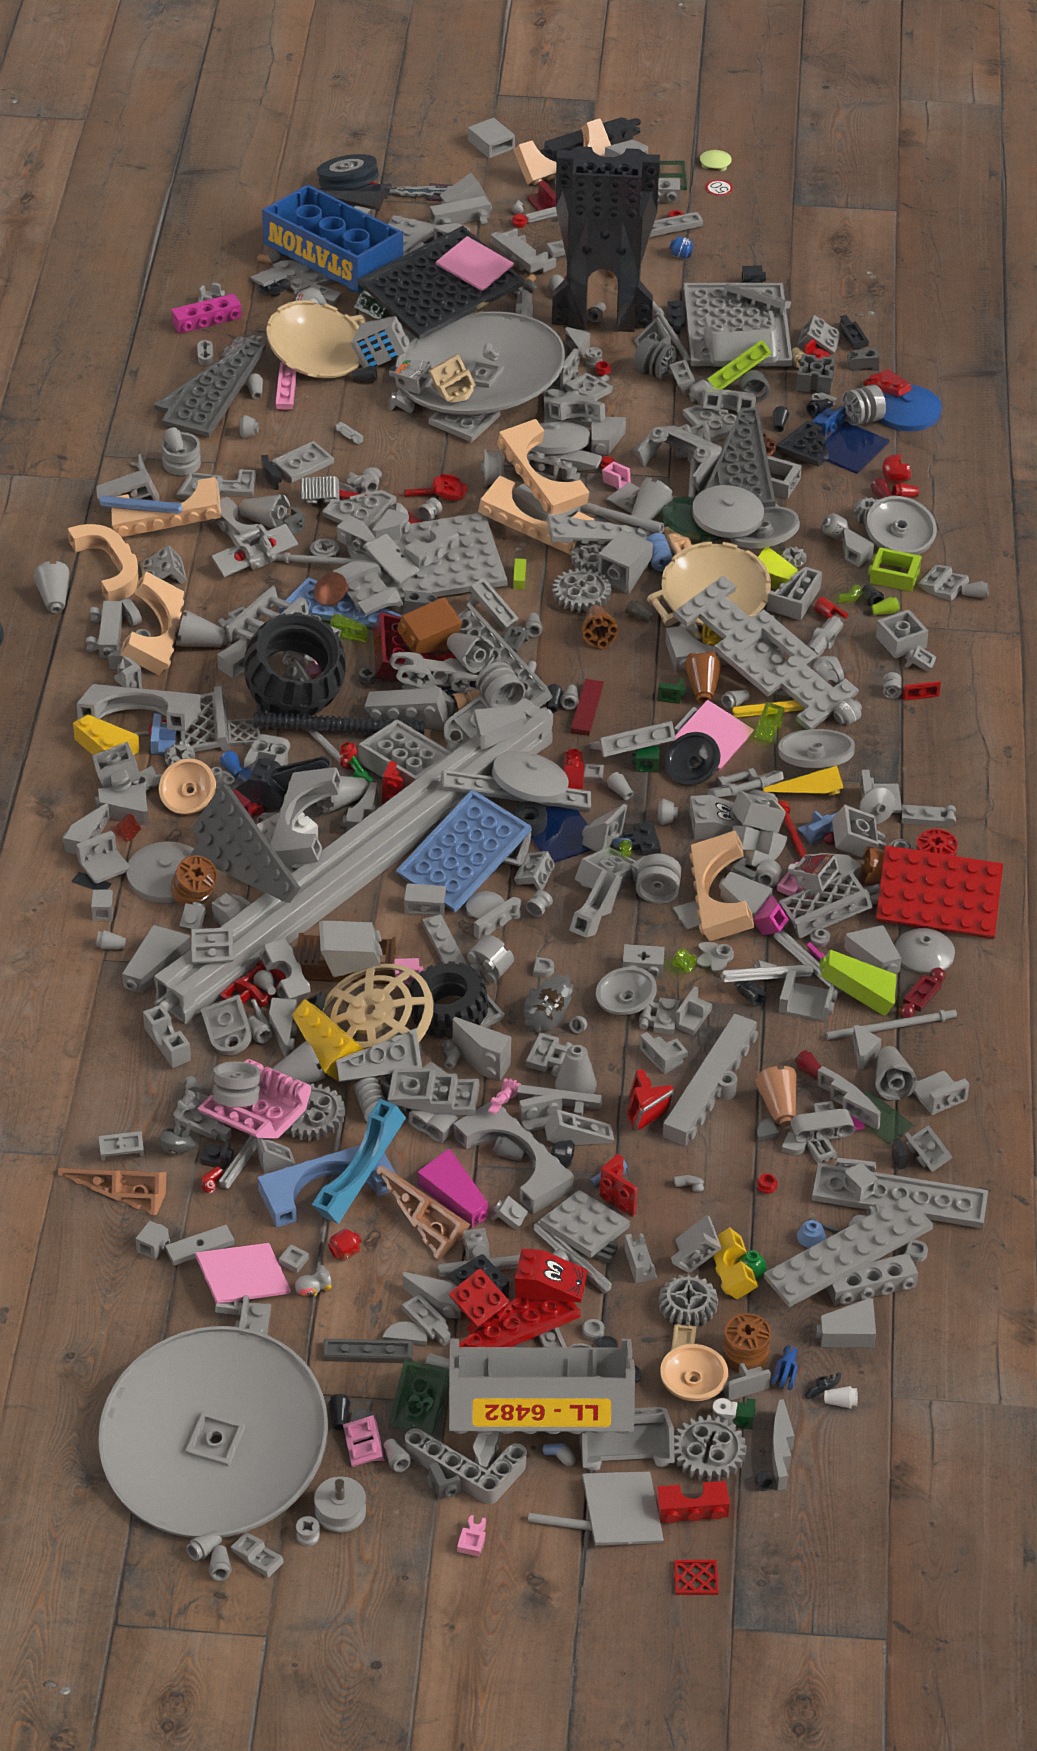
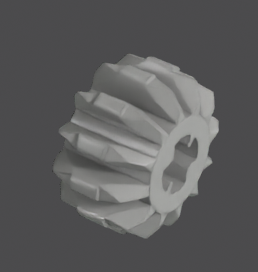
M872 497L858 499V502L854 505V518L858 519L859 523L864 522L865 524L871 506L879 499L874 500Z

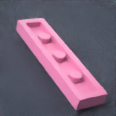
M280 362L276 409L287 410L293 409L297 371L283 362Z

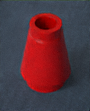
M898 482L893 484L892 494L893 496L907 498L918 497L919 487Z

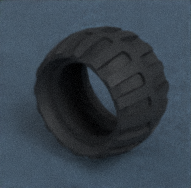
M300 612L287 615L283 613L276 616L273 620L269 619L252 636L244 657V676L252 697L263 706L264 710L276 713L277 715L279 713L291 715L292 713L294 716L297 714L300 716L303 714L305 716L309 714L313 716L321 712L337 696L346 672V658L343 645L338 635L334 634L332 627L320 621L316 616L303 615ZM282 651L301 652L313 658L321 667L322 673L316 678L307 681L289 680L279 676L270 667L267 659Z

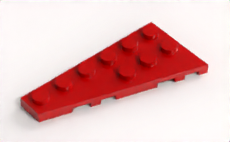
M515 1298L498 1311L493 1320H487L482 1324V1329L477 1333H471L459 1343V1347H513L580 1318L581 1310L574 1302Z

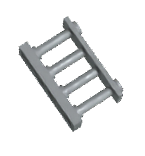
M272 586L225 627L228 641L232 642L238 636L251 640L254 633L246 629L251 625L260 628L264 624V622L257 619L262 615L272 619L280 615V613L269 610L274 605L286 609L281 614L285 613L287 615L300 612L303 615H308L306 599L299 597L293 604L279 599L276 588Z

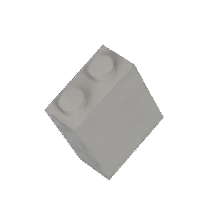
M495 118L468 127V141L488 158L515 149V135Z

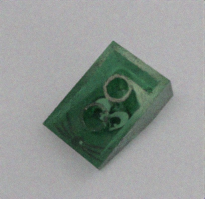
M404 1359L388 1426L405 1430L420 1429L428 1435H432L448 1394L449 1369Z

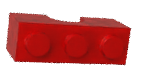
M726 1481L704 1482L702 1495L696 1499L685 1497L681 1492L680 1484L657 1486L656 1503L660 1523L729 1517L730 1502Z

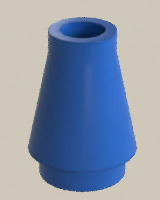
M227 751L221 755V765L236 779L239 772L243 770L237 754L233 753V751Z

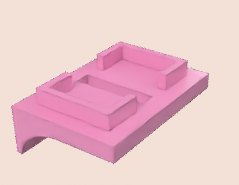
M373 1415L343 1424L352 1467L372 1461L385 1462L377 1421ZM371 1437L374 1438L372 1440L354 1445L355 1442L365 1440Z

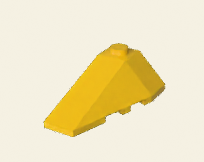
M832 766L808 775L762 788L764 792L829 793V796L840 793L839 789L844 787L838 767Z

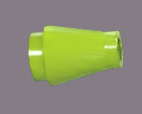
M891 596L871 606L874 616L896 614L897 611H900L897 598H892Z

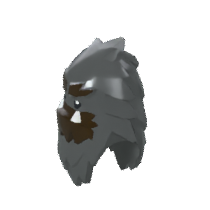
M557 974L550 981L549 979L544 981L536 990L530 988L529 996L525 998V1003L523 1004L524 1024L529 1026V1032L534 1030L537 1032L552 1030L555 1026L560 1025L561 1021L567 1016L564 1012L571 1001L572 996L570 995L573 991V984L569 985L570 975L567 974L560 977V974Z

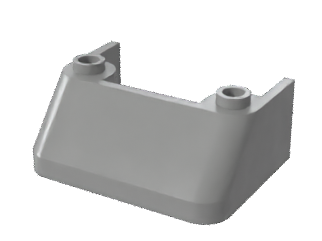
M768 311V320L760 324V330L727 332L726 327L722 324L711 325L709 315H705L704 339L711 363L715 366H726L762 339L772 354L758 364L776 362L778 360L777 326L772 311Z
M676 426L654 428L637 450L641 466L645 468L662 442H666L694 455V459L701 463L693 474L696 490L700 492L710 479L723 448Z

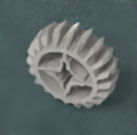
M688 1274L687 1277L679 1275L678 1279L672 1277L670 1282H665L664 1287L660 1290L658 1303L660 1313H663L664 1319H669L670 1324L693 1325L697 1329L699 1323L705 1326L707 1321H711L717 1311L718 1299L717 1292L713 1289L712 1283L707 1284L706 1278L699 1280L698 1275L693 1278Z

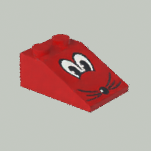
M522 1248L515 1275L516 1298L581 1303L588 1271L547 1251Z

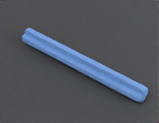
M101 496L100 505L103 507L180 514L183 508L181 503L111 496Z

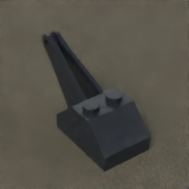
M320 756L281 766L277 761L258 758L239 772L231 790L236 789L251 801V805L256 803L264 808L280 810L292 774L294 772L328 768L330 760L325 756Z

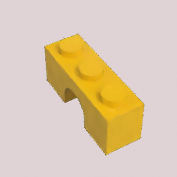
M729 1227L717 1235L722 1249L715 1253L712 1258L717 1265L715 1267L716 1272L722 1280V1290L726 1295L730 1294L738 1300L757 1288L758 1284L750 1267L742 1261L736 1264L737 1260L747 1252L742 1237Z

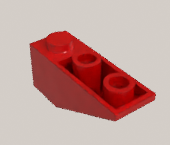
M578 749L564 751V772L569 781L567 788L583 789V752H579Z

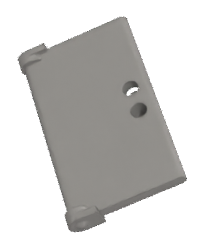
M387 533L363 545V548L396 581L398 586L404 584L407 579L421 571Z

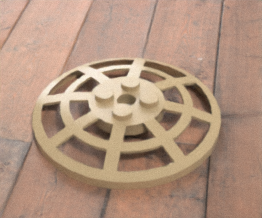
M380 964L379 966L356 971L339 982L327 995L324 1009L322 1010L325 1013L331 1000L337 997L338 999L333 1006L330 1019L336 1024L348 1020L351 1027L346 1033L350 1037H353L356 1032L367 1035L368 1041H356L364 1049H367L395 1037L398 1033L402 1035L409 1032L410 1030L405 1027V1024L410 1017L412 1005H424L422 1019L416 1028L419 1043L431 1023L434 1003L427 983L417 972L402 965ZM380 970L403 971L396 978L386 975L374 976L375 971ZM366 974V978L361 979V980L357 981L356 983L352 984V985H351L350 987H348L345 991H342V990H341L343 987H345V986H346L347 984H349L351 981H353V980L359 978L360 976ZM412 975L419 982L424 997H411L409 989L403 981ZM374 981L390 982L384 989H373ZM365 984V991L356 997L349 994L355 988ZM398 986L405 998L393 1000L389 993ZM343 1000L350 1003L347 1012L337 1015L338 1008ZM405 1006L400 1021L398 1022L393 1019L396 1007ZM375 1009L372 1014H367L369 1010ZM387 1026L393 1028L387 1034L376 1039L377 1032Z

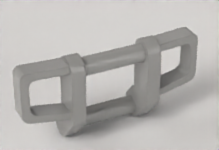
M749 768L744 772L725 777H716L718 787L706 789L707 795L715 797L736 796L740 791L768 787V785L784 779L782 771L777 770L764 775H757L754 768ZM747 778L750 781L740 785L731 784L732 782Z

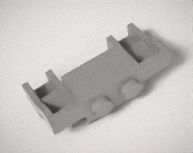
M515 228L505 233L495 232L490 234V243L500 250L501 256L513 262V266L518 270L526 269L530 273L540 270L544 273L556 267V258L548 259L547 251L536 256V250L526 243V236L518 237V229Z
M541 452L527 454L530 466L543 477L569 482L578 481L581 473L576 472L577 467L572 466L571 462L561 461L560 457H544L545 454ZM505 455V460H504V462L510 463V465H513L511 462H509V461L507 460L506 455Z

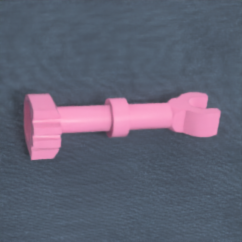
M505 1078L501 1091L497 1094L496 1098L493 1097L491 1099L492 1105L488 1112L497 1115L501 1105L517 1095L518 1085H521V1083H516L517 1080L513 1081L512 1078L509 1080Z

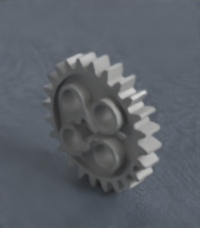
M576 568L575 572L569 569L568 574L562 572V576L558 575L557 579H554L552 596L555 597V602L559 601V606L564 605V609L570 607L571 611L577 609L578 613L581 610L587 613L588 609L593 605H606V601H609L611 596V584L609 579H605V575L599 576V572L592 573V569L588 572L585 568L582 571Z
M311 1083V1092L305 1112L285 1131V1134L291 1133L292 1138L299 1135L300 1140L307 1137L308 1141H311V1138L314 1136L319 1140V1135L327 1138V1132L334 1134V1128H340V1123L344 1122L343 1116H345L344 1101H342L341 1095L337 1096L336 1090L330 1092L329 1086L322 1089V1084H320L317 1088H314V1084Z
M708 1415L707 1420H703L699 1416L697 1422L691 1418L690 1425L683 1423L682 1429H677V1434L674 1435V1458L677 1459V1467L683 1466V1473L690 1471L691 1478L696 1474L699 1475V1481L703 1477H707L708 1482H711L712 1477L720 1481L721 1475L728 1479L729 1472L736 1474L737 1468H742V1461H745L747 1446L745 1445V1438L741 1437L742 1431H735V1424L728 1426L727 1419L723 1423L720 1422L719 1416H717L715 1421L711 1419L710 1415ZM714 1433L713 1445L710 1447L708 1461L703 1463L709 1448L711 1435Z

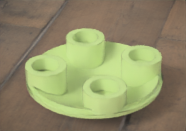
M709 150L700 156V161L704 169L713 168L725 171L726 167L731 163V156L721 150Z

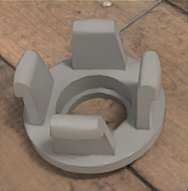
M212 283L211 291H206L205 286L202 285L199 288L200 296L198 300L202 302L225 296V291H221V285L218 283Z

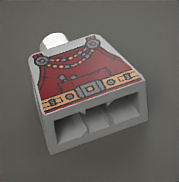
M807 854L798 864H790L788 868L789 875L795 877L799 887L823 892L840 870L835 854Z

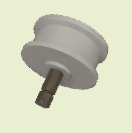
M484 449V463H481V473H484V488H487V485H492L499 476L504 475V472H516L513 465H504L502 450L488 451Z
M333 1477L324 1481L317 1488L314 1497L315 1516L323 1528L332 1532L343 1533L357 1528L363 1522L366 1515V1495L363 1487L357 1481L348 1477Z

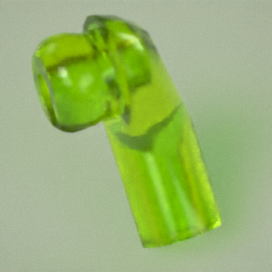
M853 585L848 593H839V602L856 601L862 593V588L859 585Z

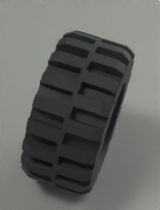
M449 961L446 964L440 962L436 966L431 965L426 968V971L422 970L419 973L427 983L434 1003L431 1023L426 1034L430 1036L435 1035L436 1038L443 1039V1037L453 1039L454 1017L477 1025L483 1022L488 1013L489 1002L485 981L481 974L476 972V969L471 966L467 967L466 964L461 962L456 964L454 961ZM414 978L409 987L411 997H424L419 982ZM446 996L462 997L451 1004L435 1003ZM412 1005L411 1014L417 1027L422 1019L424 1005Z

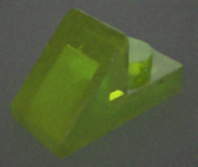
M770 702L765 703L753 736L755 739L773 743L777 730L782 728L784 707Z

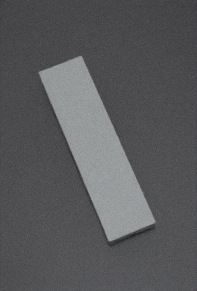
M468 603V608L458 614L462 621L458 633L485 637L491 640L495 649L493 648L495 656L492 663L505 662L511 667L515 675L525 686L524 698L533 702L539 708L553 698L547 686L475 608Z

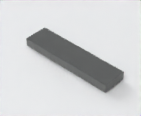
M324 1338L323 1361L412 1363L413 1341Z

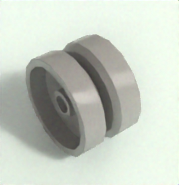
M180 432L185 449L182 454H175L165 439L162 441L161 449L164 469L173 475L183 476L189 475L190 472L194 473L200 468L201 455L198 438L192 434Z
M651 854L644 857L638 867L636 881L638 895L645 901L655 904L669 903L674 900L679 893L681 878L679 862L666 854Z
M233 1061L219 1064L214 1068V1082L216 1084L213 1088V1099L217 1103L230 1107H244L259 1101L260 1087L258 1084L260 1082V1069L251 1063Z

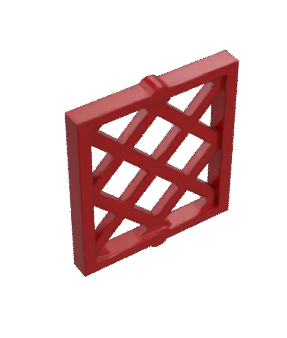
M674 1560L676 1595H719L717 1560ZM679 1566L685 1570L680 1575L677 1573V1567ZM695 1566L701 1570L697 1575L691 1571ZM711 1566H713L715 1570V1573L713 1575L709 1571H707ZM687 1573L693 1577L689 1582L683 1578ZM705 1573L710 1578L703 1581L700 1576ZM679 1580L686 1584L681 1589L678 1587ZM697 1580L702 1585L699 1588H695L692 1583ZM712 1580L715 1581L714 1589L708 1585Z

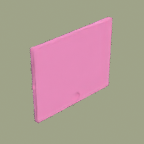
M468 236L436 261V265L481 291L486 289L514 265L510 260Z
M707 700L675 735V738L677 739L690 732H702L711 736L720 749L721 758L717 768L720 771L750 737L754 729Z
M269 1243L196 1252L195 1254L216 1304L241 1301L244 1295H248L249 1299L291 1293L281 1266H279Z

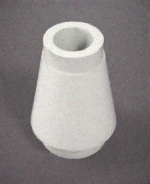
M847 1386L825 1390V1404L851 1409L852 1406H857L858 1403L857 1388Z

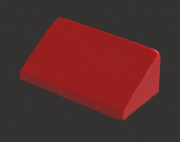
M941 681L904 685L901 693L902 699L906 701L939 697Z

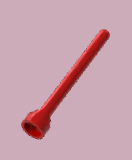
M779 801L780 806L786 811L783 822L800 859H802L807 853L789 816L791 809L788 802Z

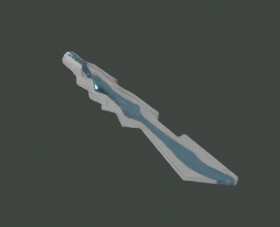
M400 186L391 188L389 194L407 195L410 197L432 196L434 194H442L452 186H447V188Z

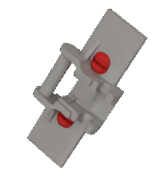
M258 524L254 529L240 535H233L232 540L235 546L212 555L211 558L225 578L247 567L255 570L277 559V554L297 546L298 543L286 524L266 531L262 524ZM260 534V541L252 546L242 543V541Z

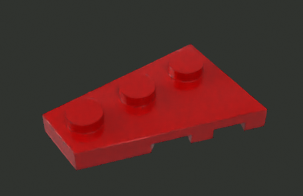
M888 368L878 374L871 375L870 378L863 381L864 386L876 385L883 393L901 396L911 391V384Z

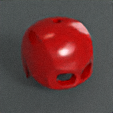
M901 454L888 456L883 462V475L890 483H903L911 479L910 467L908 464H902Z

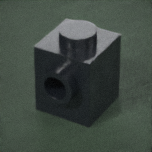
M762 265L742 266L741 281L742 283L766 282V272H763Z

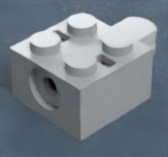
M129 742L92 755L96 772L103 788L113 787L117 792L124 791L131 786V783L141 778Z

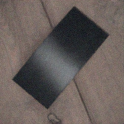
M261 455L262 473L265 480L273 489L279 490V483L282 482L281 472L277 471V465L269 462L268 455Z

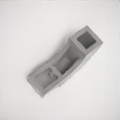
M572 395L548 401L549 416L551 418L561 421L571 417H587L600 422L606 420L605 404L597 401V397Z

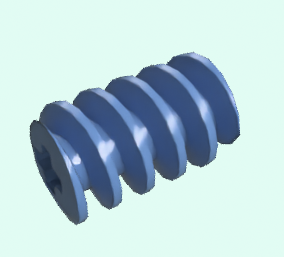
M654 533L646 539V541L653 543L650 562L654 570L663 572L665 567L672 561V554L666 536L662 533Z

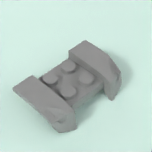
M353 561L333 570V572L342 574L346 579L349 590L345 594L359 612L363 611L365 615H368L388 606L400 607L403 605L396 587L388 589L380 579L384 575L381 572L380 566L371 561Z

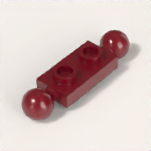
M933 968L930 972V977L924 974L903 999V1005L899 1008L901 1018L913 1017L915 1010L921 1012L941 989V982L946 978V973L942 968Z

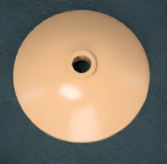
M182 759L173 763L165 770L159 783V794L164 805L172 812L181 815L194 814L205 808L214 796L216 781L212 770L205 763L197 759Z
M686 1344L674 1348L664 1357L661 1363L660 1376L666 1389L676 1397L688 1401H703L716 1396L723 1390L728 1379V1368L723 1357L712 1348L699 1344Z

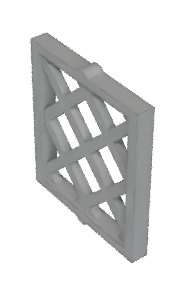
M254 718L227 720L229 746L250 745L254 743L256 739L254 735L256 733L260 735L259 727L255 729L253 723L251 725L247 724L253 722ZM245 725L247 728L243 730L240 727ZM252 729L254 732L250 734L247 731ZM236 730H239L241 733H239V734L237 735V734H235V733H233V732H235ZM246 734L248 737L244 739L241 736Z
M837 1158L835 1163L836 1166L849 1168L862 1162L871 1172L876 1170V1162Z

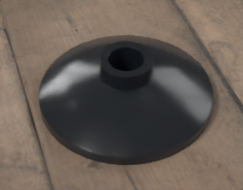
M282 279L265 287L260 285L258 292L271 295L272 297L279 296L282 291L290 286V281Z

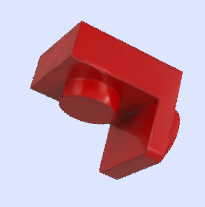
M811 339L803 347L805 354L816 355L815 358L822 359V356H830V353L815 347V339Z

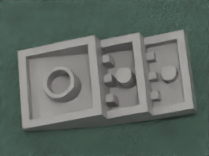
M435 1068L393 1069L388 1102L431 1113L475 1115L480 1086L479 1079H458L456 1073L436 1074Z

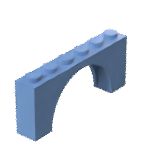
M360 1145L259 1176L258 1191L276 1228L297 1221L294 1202L298 1193L306 1184L322 1176L341 1175L354 1159ZM385 1152L365 1182L373 1189L377 1196L391 1192L387 1189V1184L383 1178L376 1172L379 1166H384L395 1173Z

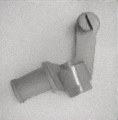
M187 1077L186 1081H184L186 1088L185 1096L183 1099H179L178 1107L173 1112V1116L178 1119L181 1118L185 1110L197 1109L208 1098L207 1095L202 1094V1090L198 1087L195 1077Z

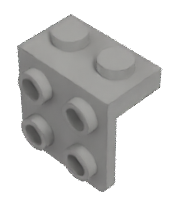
M112 831L76 844L78 862L94 883L103 882L123 874L129 869V864L117 851L115 834Z

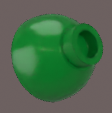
M748 1251L738 1260V1262L742 1261L753 1270L756 1279L763 1277L767 1271L766 1261L757 1251Z

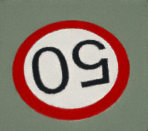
M712 180L705 186L707 192L718 196L727 195L733 190L732 184L725 180Z

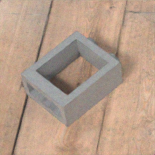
M767 456L770 472L786 477L784 481L771 478L774 495L788 499L801 479L802 465Z

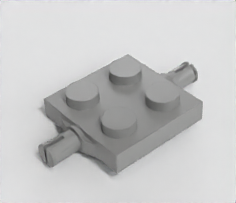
M585 373L566 383L565 390L575 391L577 395L597 397L598 400L612 393L613 386L606 383L610 379L607 374L602 377H595Z

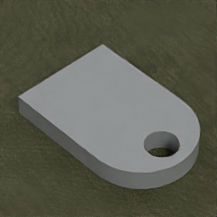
M481 695L446 721L444 737L447 743L454 741L450 736L455 733L461 736L459 740L454 741L460 746L477 734L474 724L475 710L491 708Z
M239 995L201 1009L210 1041L218 1053L227 1056L236 1055L248 1047L252 1039V1032ZM232 1041H238L236 1046L229 1047Z

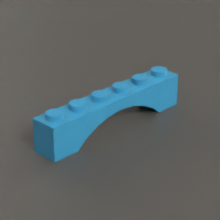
M379 1099L368 1116L365 1135L354 1159L337 1179L321 1189L312 1203V1206L323 1218L339 1224L405 1121L406 1117L395 1104Z

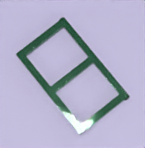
M660 161V165H682V173H661L659 167V178H683L684 186H680V190H687L685 161Z

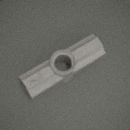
M522 290L517 296L516 314L533 318L532 294L527 290Z
M833 616L821 628L817 627L814 631L812 640L807 646L818 655L817 658L820 657L826 648L830 649L833 646L835 637L843 628V622H841L840 618Z

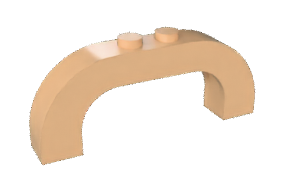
M84 524L68 528L69 543L75 552L86 549H101L109 554L120 571L117 576L101 581L102 595L105 600L119 601L130 597L136 590L139 577L137 558L135 554L131 553L128 543L125 544L122 537L116 531L106 526Z

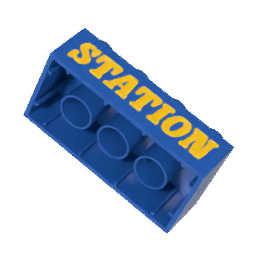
M308 184L262 209L263 244L277 250L282 256H288L302 265L325 275L326 279L335 280L347 286L351 292H364L365 290L358 284L359 278L403 256L402 231Z

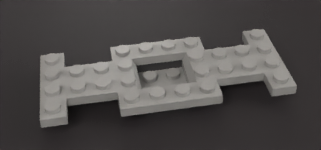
M724 575L674 611L673 616L684 626H689L699 618L723 638L722 641L715 645L714 651L766 696L771 695L775 691L779 693L781 690H784L804 707L805 710L797 715L796 721L806 730L814 729L835 712L834 708L837 704L846 698H854L859 692V689L846 678L833 688L814 672L809 665L817 659L818 655L764 609L751 618L727 597L736 591L737 586ZM763 634L789 655L790 658L786 660L762 639Z

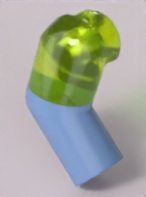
M613 839V846L619 848L622 857L631 856L632 842L630 839Z

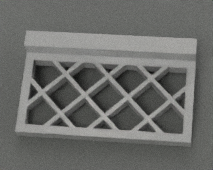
M222 686L214 687V692L200 695V707L203 710H201L186 731H181L182 743L196 742L191 746L194 752L221 747L222 752L230 750L226 700ZM212 699L208 705L203 704L204 701ZM208 711L213 713L209 718L204 716ZM199 720L204 721L200 726L195 724ZM209 724L214 726L210 730L205 729ZM190 728L195 729L193 733H187ZM200 732L205 734L201 739L196 737ZM210 737L215 739L213 742H206Z
M667 721L598 738L599 741L589 743V748L601 750L602 757L673 741L676 740L672 721Z
M851 870L831 880L826 888H833L832 892L806 889L779 901L781 908L796 929V934L799 938L872 908L869 892L863 889ZM851 879L849 885L841 884L843 881ZM838 889L846 890L845 894H837ZM810 895L815 896L813 900L805 899ZM820 897L828 898L826 902L818 901ZM833 899H839L838 901L831 903ZM797 903L795 908L787 907L786 905ZM802 904L810 905L808 910L800 908ZM797 914L803 915L795 919Z

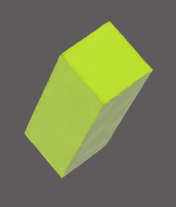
M515 559L513 589L525 590L526 559Z

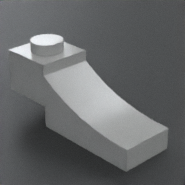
M370 782L360 802L353 808H348L347 815L343 816V827H346V832L375 811L378 798L377 783Z

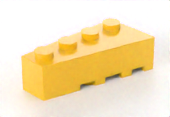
M304 999L292 1016L306 1041L314 1050L323 1071L339 1082L336 1060L364 1050V1048L319 1008Z

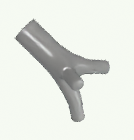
M138 454V462H131V466H136L140 471L146 469V457L142 459L141 454Z
M252 999L256 1014L248 1015V1018L254 1016L271 1027L270 1022L264 1015L265 1008L262 1007L260 1010L256 1000Z

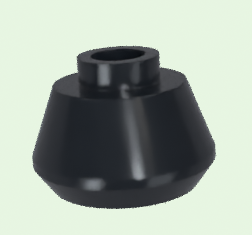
M572 1140L558 1141L557 1145L552 1146L551 1155L557 1157L565 1168L571 1166L575 1151L574 1142Z

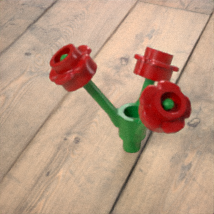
M350 742L342 744L339 754L342 755L340 766L347 770L352 768L355 770L353 776L348 777L364 778L368 783L372 782L373 778L367 775L368 772L360 766L358 759L355 757L358 752L356 744Z

